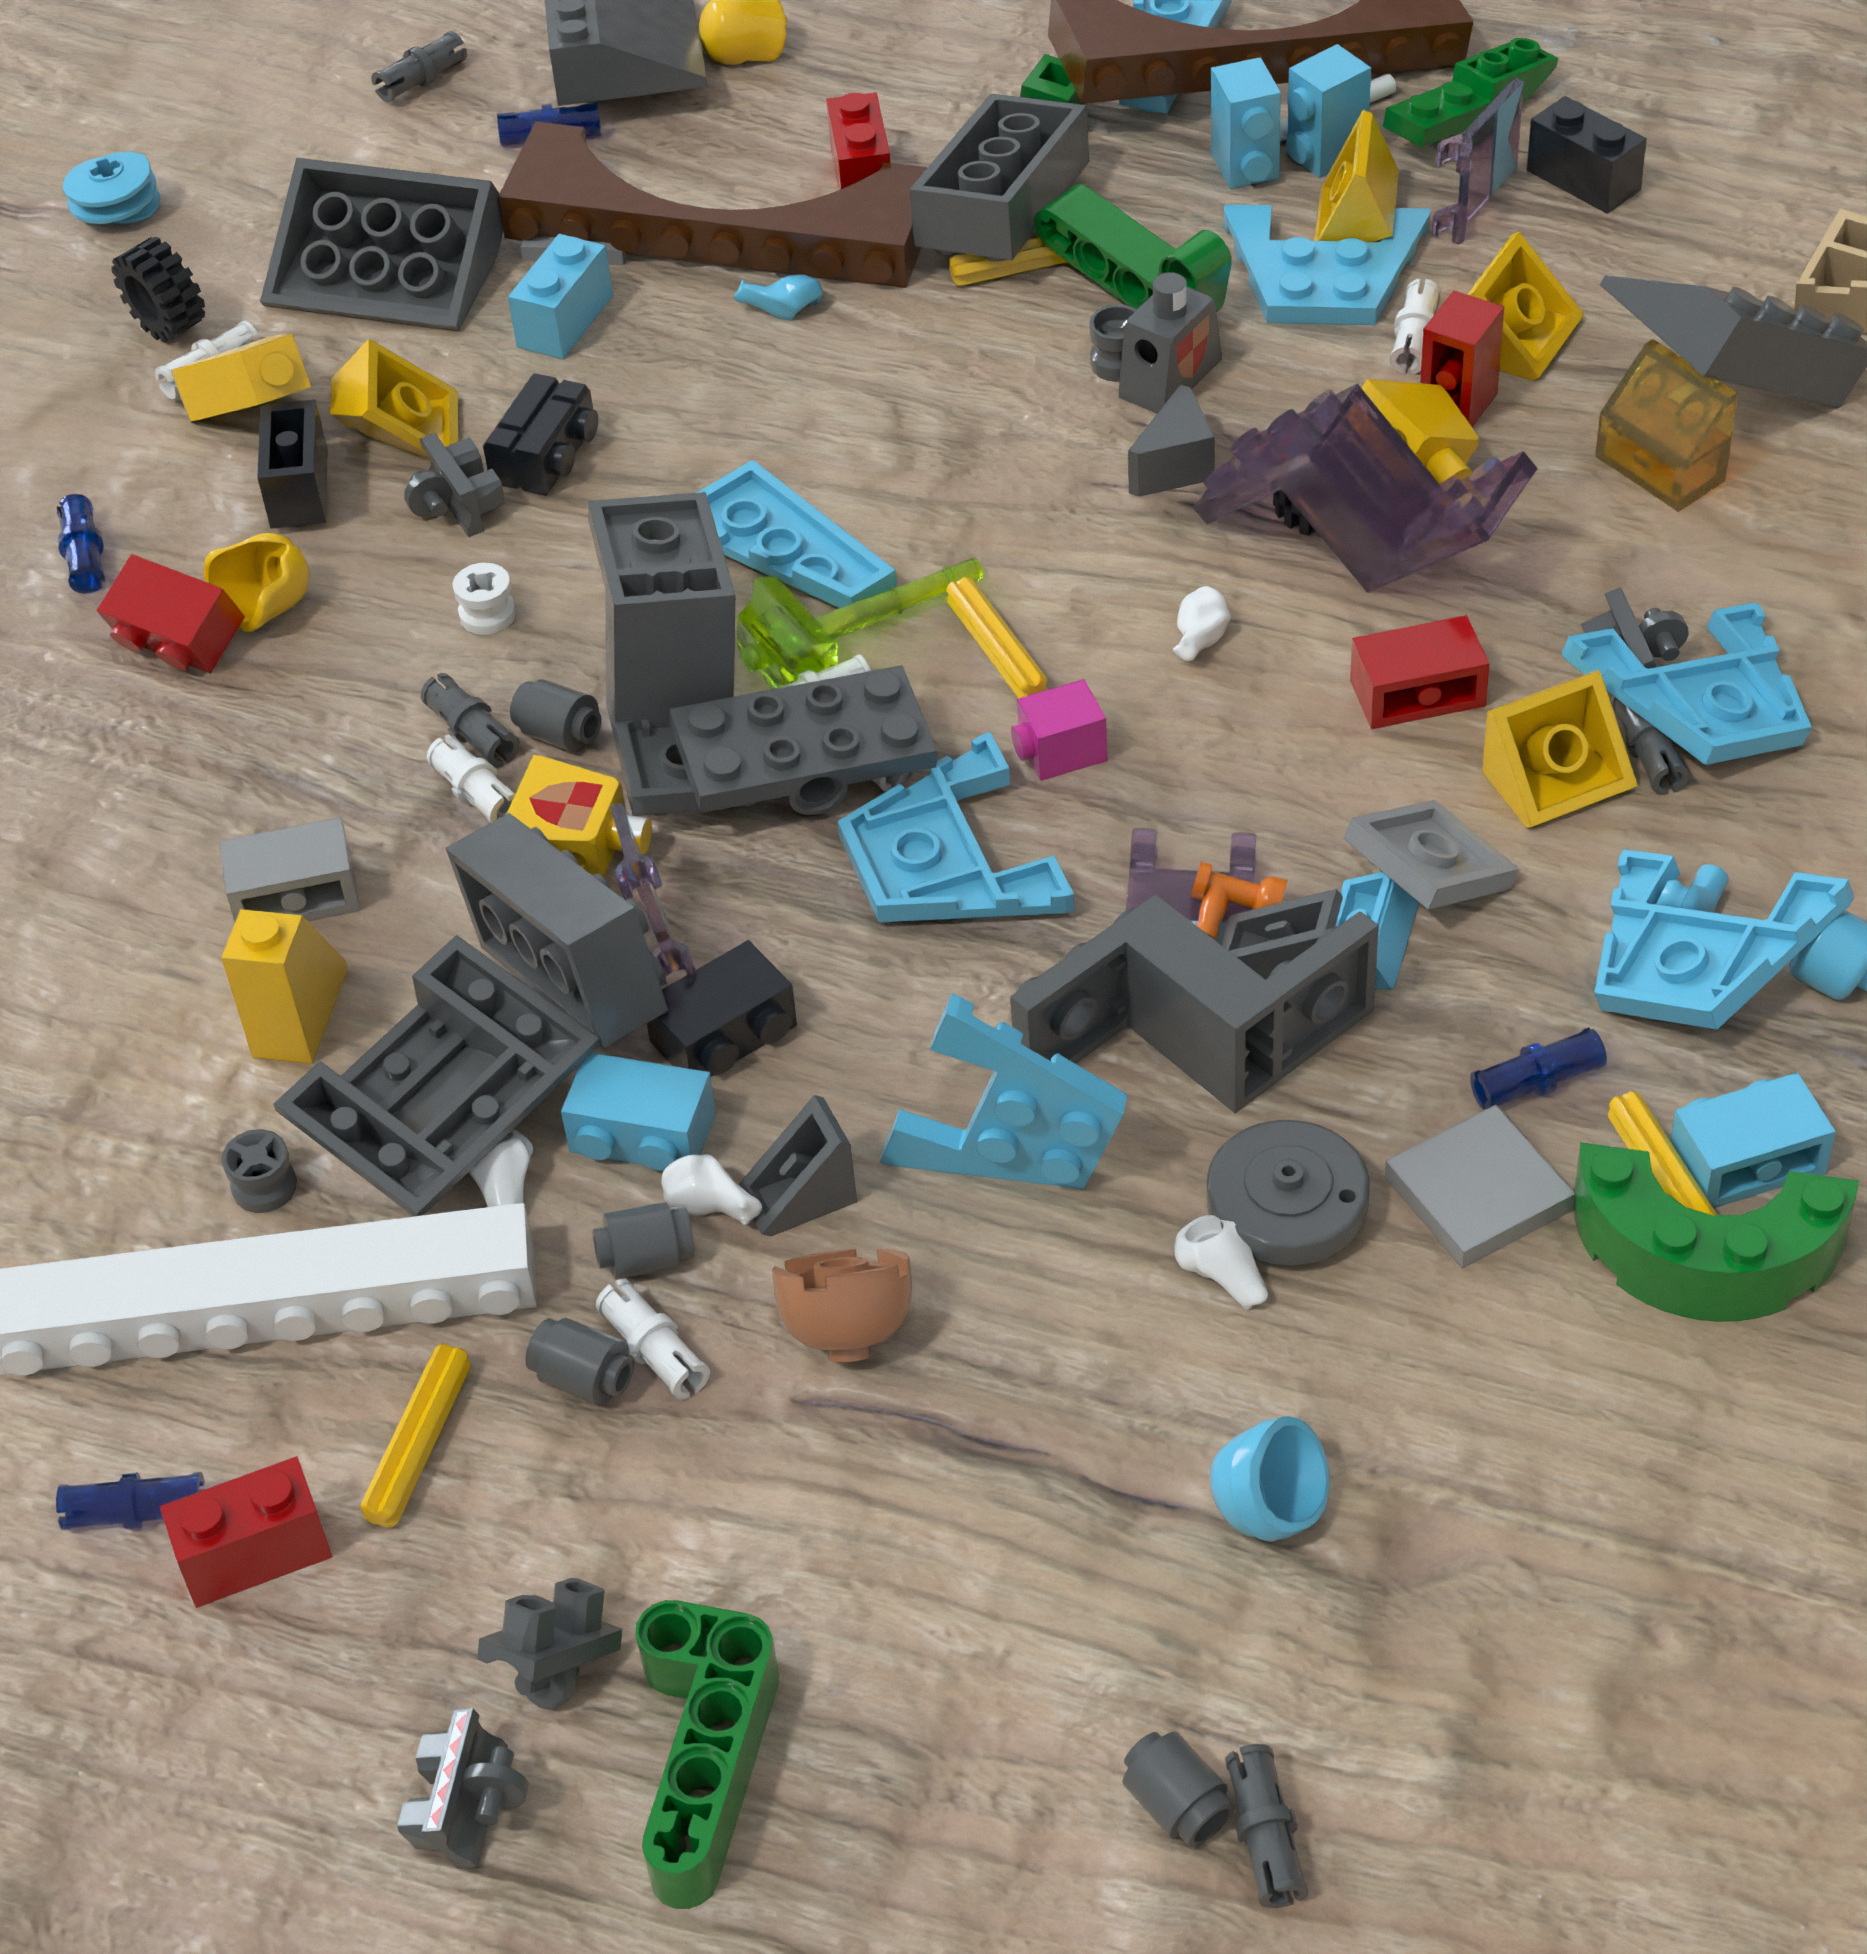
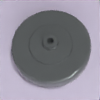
M1275 1120L1259 1123L1238 1132L1219 1148L1210 1163L1207 1174L1208 1213L1220 1220L1234 1222L1237 1234L1251 1248L1253 1257L1256 1260L1277 1265H1301L1323 1260L1341 1251L1351 1243L1362 1229L1367 1217L1370 1181L1366 1165L1357 1150L1346 1139L1323 1126L1298 1120Z

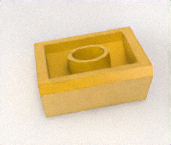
M1362 110L1320 188L1314 241H1341L1346 238H1357L1364 242H1374L1393 236L1399 170L1371 112Z
M1520 232L1511 235L1467 294L1505 307L1500 371L1530 381L1542 375L1584 316L1579 306Z
M1600 670L1592 671L1487 711L1482 772L1526 828L1539 825L1638 786Z

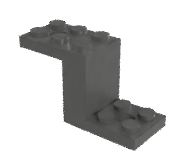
M706 492L588 501V522L605 586L606 706L632 816H660L675 812L699 810L684 765L674 764L682 762L670 727V708L734 697L736 594ZM749 803V804H744V805H739V806H734V807L750 806V805H754V803Z
M1155 894L1137 908L1123 912L1110 927L1087 943H1080L1073 947L1063 960L1038 977L1026 980L1016 993L1010 996L1012 1027L1023 1033L1021 1044L1050 1061L1058 1053L1075 1064L1123 1029L1129 1027L1233 1113H1237L1374 1011L1379 925L1359 911L1340 926L1328 928L1320 935L1314 945L1292 961L1286 960L1280 963L1265 980Z

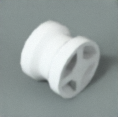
M484 562L472 564L462 569L455 576L452 585L455 599L459 603V618L461 625L468 632L476 635L496 634L507 629L514 622L516 609L513 597L510 595V579L508 572L502 566Z

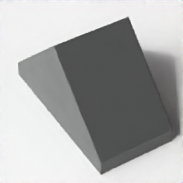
M1180 384L1128 450L1129 494L1140 497L1215 480V437L1190 387Z
M1337 889L1230 915L1221 945L1266 980L1276 966L1283 961L1295 959L1314 945L1324 931L1336 925L1343 896Z
M814 1095L738 1184L762 1204L761 1213L754 1218L762 1235L774 1236L857 1203L851 1144L824 1097Z

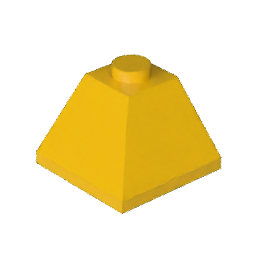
M368 339L331 378L330 415L337 418L344 426L350 429H357L374 440L429 460L431 459L422 448L420 438L436 433L445 447L458 442V390L373 340Z

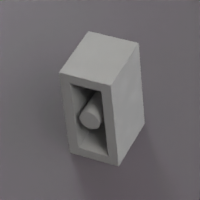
M341 817L219 841L226 896L234 922H236L240 909L302 915L307 921L360 911L353 860Z

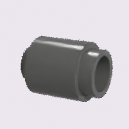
M541 679L536 682H524L516 690L510 705L511 721L520 728L524 735L571 752H578L594 741L601 728L602 718L597 700L593 696L548 680Z
M663 1202L603 1213L604 1227L592 1229L599 1269L611 1267L615 1280L679 1268V1261L692 1259L695 1256L692 1230L685 1205L669 1208L668 1203Z
M548 1318L542 1321L534 1331L526 1351V1366L529 1370L537 1373V1378L540 1382L597 1406L606 1404L612 1397H620L628 1387L634 1370V1362L629 1358L627 1342L569 1318H563L559 1321Z
M1152 1732L1138 1741L1124 1759V1764L1128 1767L1122 1780L1124 1787L1171 1839L1182 1838L1190 1848L1197 1847L1215 1835L1231 1817L1235 1805L1226 1796L1227 1785L1178 1732H1170L1162 1737L1158 1732Z

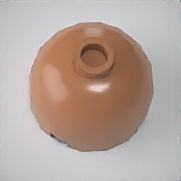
M856 1249L814 1253L784 1261L785 1270L776 1266L772 1269L774 1297L779 1317L790 1334L799 1342L809 1348L828 1350L829 1360L832 1362H855L870 1357L869 1346L888 1340L905 1321L911 1306L912 1294L910 1256L901 1251L877 1249L878 1262H868L866 1258L857 1257Z

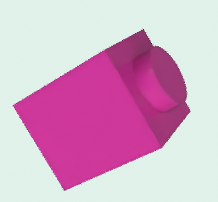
M1085 679L1017 699L1018 724L1011 726L1012 742L1021 761L1029 759L1040 781L1108 761L1106 717Z

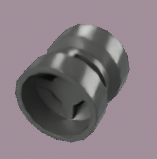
M1108 305L1098 309L1091 316L1089 331L1093 345L1090 351V364L1093 373L1099 378L1106 381L1120 382L1124 327L1128 318L1137 309L1128 305Z

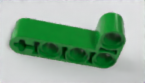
M1082 184L1074 185L1036 212L1034 216L1036 233L1050 250L1130 307L1138 309L1153 295V281L1158 275L1163 273L1180 274L1186 279V287L1210 296L1215 301L1216 313L1224 305L1232 266V256L1224 240L1210 230H1201L1175 249Z
M664 1600L652 1604L642 1612L636 1623L635 1636L647 1682L658 1692L669 1696L685 1698L687 1701L643 1834L642 1850L655 1896L663 1904L674 1909H690L701 1905L710 1898L718 1885L777 1692L779 1671L769 1626L759 1617L748 1613L684 1601ZM671 1644L684 1645L682 1648L672 1652L660 1651ZM742 1657L755 1658L754 1661L745 1665L731 1664L734 1660ZM722 1721H733L736 1723L731 1728L723 1731L709 1729L714 1724ZM702 1786L716 1788L710 1795L702 1798L687 1796L694 1789ZM684 1835L689 1837L692 1852H685L687 1846Z

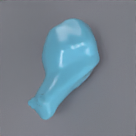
M790 275L781 278L769 286L749 284L742 280L738 291L734 294V300L762 309L776 318L790 321L809 303L812 305L820 303L823 291L819 281L807 275Z

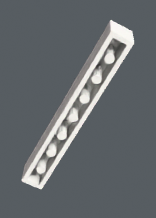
M517 1203L0 1269V1376L9 1374L30 1375L40 1370L80 1365L95 1367L111 1361L143 1357L165 1358L182 1352L214 1348L234 1349L245 1344L284 1339L299 1341L316 1335L347 1331L369 1332L379 1327L418 1322L432 1324L450 1318L481 1314L503 1315L514 1310L536 1308L534 1243L525 1204Z

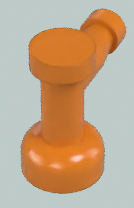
M1201 861L1190 896L1202 901L1199 922L1195 925L1217 941L1220 932L1218 927L1224 918L1228 902L1252 910L1281 903L1288 880L1276 876H1268L1258 885L1211 871L1213 865Z

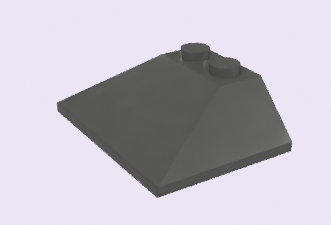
M458 935L454 936L412 975L418 1004L340 1076L323 1062L319 1061L273 1104L276 1112L413 1217L425 1215L600 1046V1040L596 1035Z

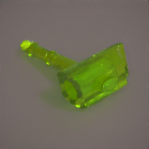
M973 557L950 567L944 566L938 572L898 588L890 587L887 592L859 600L817 618L810 614L778 577H759L752 580L753 596L736 617L737 648L740 650L741 659L746 668L751 673L758 671L773 689H777L797 681L798 674L810 669L817 673L837 665L836 639L876 624L896 613L902 614L905 609L947 593L946 588L952 581L958 582L963 577L971 578L974 581L980 580L984 575L983 568L979 560Z

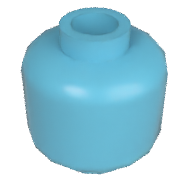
M1844 910L1790 961L1789 971L1791 975L1834 1000H1842L1848 997L1856 987L1867 992V921Z

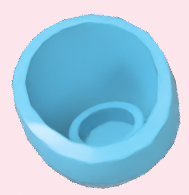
M1285 1416L1261 1421L1256 1426L1235 1436L1215 1455L1210 1467L1212 1497L1224 1519L1243 1535L1257 1537L1260 1540L1270 1542L1297 1535L1316 1523L1326 1509L1330 1480L1329 1465L1323 1446L1314 1430L1299 1418Z

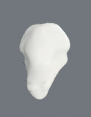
M1203 586L1182 600L1178 612L1177 627L1183 637L1179 644L1173 648L1175 655L1185 661L1193 660L1201 650L1214 645L1224 635L1231 619V614L1226 599L1218 590L1209 586Z
M515 1129L504 1137L469 1171V1174L481 1189L487 1207L523 1203L524 1179L530 1162V1156L533 1153V1145L528 1138Z
M686 1155L673 1161L663 1171L661 1179L663 1197L670 1207L685 1205L687 1213L697 1217L714 1212H722L740 1221L743 1225L749 1224L762 1211L761 1202L739 1186L712 1155Z
M1205 1215L1193 1220L1176 1235L1174 1252L1180 1267L1186 1271L1195 1272L1202 1277L1215 1280L1246 1310L1251 1309L1254 1305L1265 1302L1268 1298L1267 1288L1255 1263L1252 1250L1238 1235L1235 1228L1236 1224L1232 1221L1220 1220L1214 1215Z

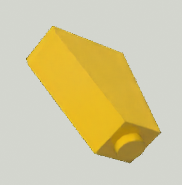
M293 334L273 335L171 370L190 422L257 406L311 387Z
M240 909L221 959L252 1058L313 1064L348 970L346 960L302 915Z

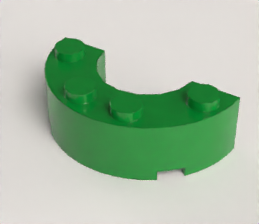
M1580 1142L1574 1187V1218L1578 1234L1592 1260L1600 1259L1617 1276L1616 1285L1636 1299L1661 1311L1696 1320L1715 1322L1751 1320L1786 1310L1789 1300L1803 1294L1808 1289L1815 1292L1832 1274L1841 1259L1846 1245L1859 1180L1788 1171L1781 1192L1764 1207L1742 1215H1710L1686 1208L1664 1192L1652 1174L1648 1151Z

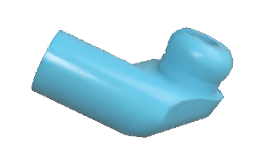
M1712 864L1702 865L1690 888L1677 880H1670L1665 885L1656 904L1713 913L1728 883L1729 877L1718 866Z

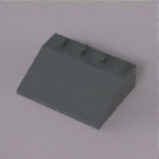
M545 0L549 52L558 106L708 87L694 0Z
M296 157L260 302L263 306L459 331L498 256L503 236L498 199L500 193L492 181Z
M1605 275L1599 284L1703 377L1841 407L1867 368V341L1861 337L1864 329L1857 322L1840 313H1835L1832 318H1829L1815 308L1802 304L1798 310L1793 309L1784 301L1773 296H1767L1765 301H1761L1738 287H1732L1730 292L1706 286Z

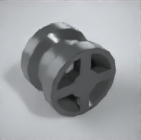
M257 1129L241 1133L228 1142L222 1152V1166L230 1181V1190L237 1205L246 1211L263 1213L282 1207L292 1198L296 1190L297 1178L289 1162V1152L282 1137L273 1131Z

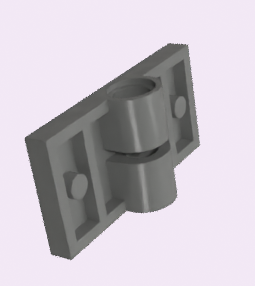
M903 665L670 708V727L700 813L787 796L791 807L796 812L804 815H817L838 806L848 793V784L936 767L937 749Z

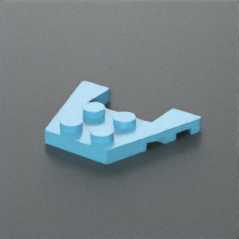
M1224 205V228L1227 234L1231 233L1234 239V250L1239 261H1244L1248 270L1249 284L1267 323L1376 325L1399 284L1401 271L1405 265H1410L1416 254L1417 243L1421 237H1426L1430 226V208H1395L1393 236L1381 239V242H1364L1357 238H1346L1341 241H1310L1303 237H1293L1287 240H1270L1272 205Z
M1757 602L1713 611L1707 629L1728 654L1647 669L1613 628L1568 636L1561 654L1567 662L1583 674L1600 670L1607 692L1705 765L1802 746L1812 728L1791 676L1781 674L1776 662L1780 650L1774 636H1766L1763 631L1762 624L1765 614Z
M991 732L982 734L972 740V750L957 759L952 760L949 756H945L938 760L936 767L930 768V775L905 789L901 784H898L837 821L841 843L878 922L1061 914L1075 911L1074 893L1054 855L993 873L957 803V800L1010 785L1009 766Z
M1623 849L1618 861V869L1621 874L1619 888L1613 889L1610 904L1614 913L1611 932L1605 933L1594 994L1602 1011L1718 1030L1852 903L1854 895L1849 880L1794 872L1768 919L1761 920L1657 905L1656 903L1667 882L1677 880L1680 875L1674 856Z
M951 994L935 1028L930 1050L994 1072L965 1130L899 1109L884 1142L880 1163L890 1166L1084 1189L1124 1115L1128 1094L1058 1053L1051 1058V1061L1021 1044L1022 1032L1003 1021L996 1026V1029L972 1015L973 1003L960 996Z

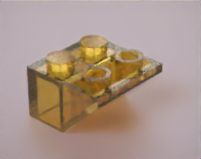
M1651 339L1644 344L1600 412L1595 457L1679 512L1726 481L1738 393L1716 379L1703 377L1681 356Z

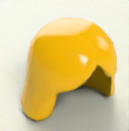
M710 0L705 5L700 17L699 33L701 44L711 59L725 65H737L745 61L774 62L784 49L787 17L783 13V6L779 0Z
M272 532L260 533L243 542L211 551L205 558L203 568L204 581L223 588L245 615L238 628L244 632H253L262 627L266 622L294 607L303 598L309 587L310 571L301 550L286 536Z

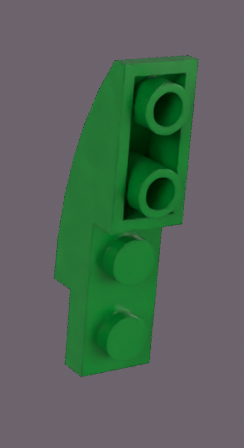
M1514 38L1510 42L1493 49L1481 51L1479 54L1455 64L1452 82H1446L1440 87L1420 95L1411 96L1405 101L1387 107L1382 127L1421 148L1433 143L1451 153L1470 144L1487 132L1489 105L1513 79L1514 82L1510 96L1523 83L1516 108L1518 109L1555 70L1558 57L1540 49V45L1536 41L1527 38Z

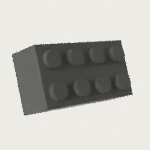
M990 94L909 189L914 247L934 249L937 253L945 255L956 253L983 256L989 261L996 262L1013 260L1036 231L1034 227L1036 212L1067 191L1090 162L1087 105Z
M508 813L445 848L481 948L528 987L596 1035L600 1040L601 1047L606 1048L669 1011L660 986L666 982L665 974L657 958L648 949L644 934L649 931V925L639 905L632 898L624 900L612 891L607 881L600 874L591 875L583 869L568 850L561 852L549 843L539 828L533 827L530 829L512 814Z

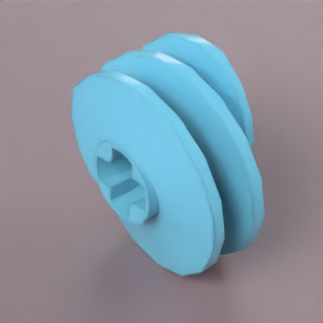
M132 151L116 152L89 159L75 166L65 176L62 185L64 194L68 198L67 205L69 211L76 219L86 223L107 224L114 222L128 224L140 222L152 217L160 204V193L156 187V178L152 172L150 162L144 154Z

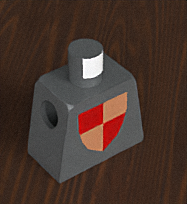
M1177 273L1158 275L1153 281V295L1128 318L1124 327L1119 398L1156 414L1180 384L1190 387L1192 390L1222 360L1215 301L1206 294L1186 287V279L1182 275Z

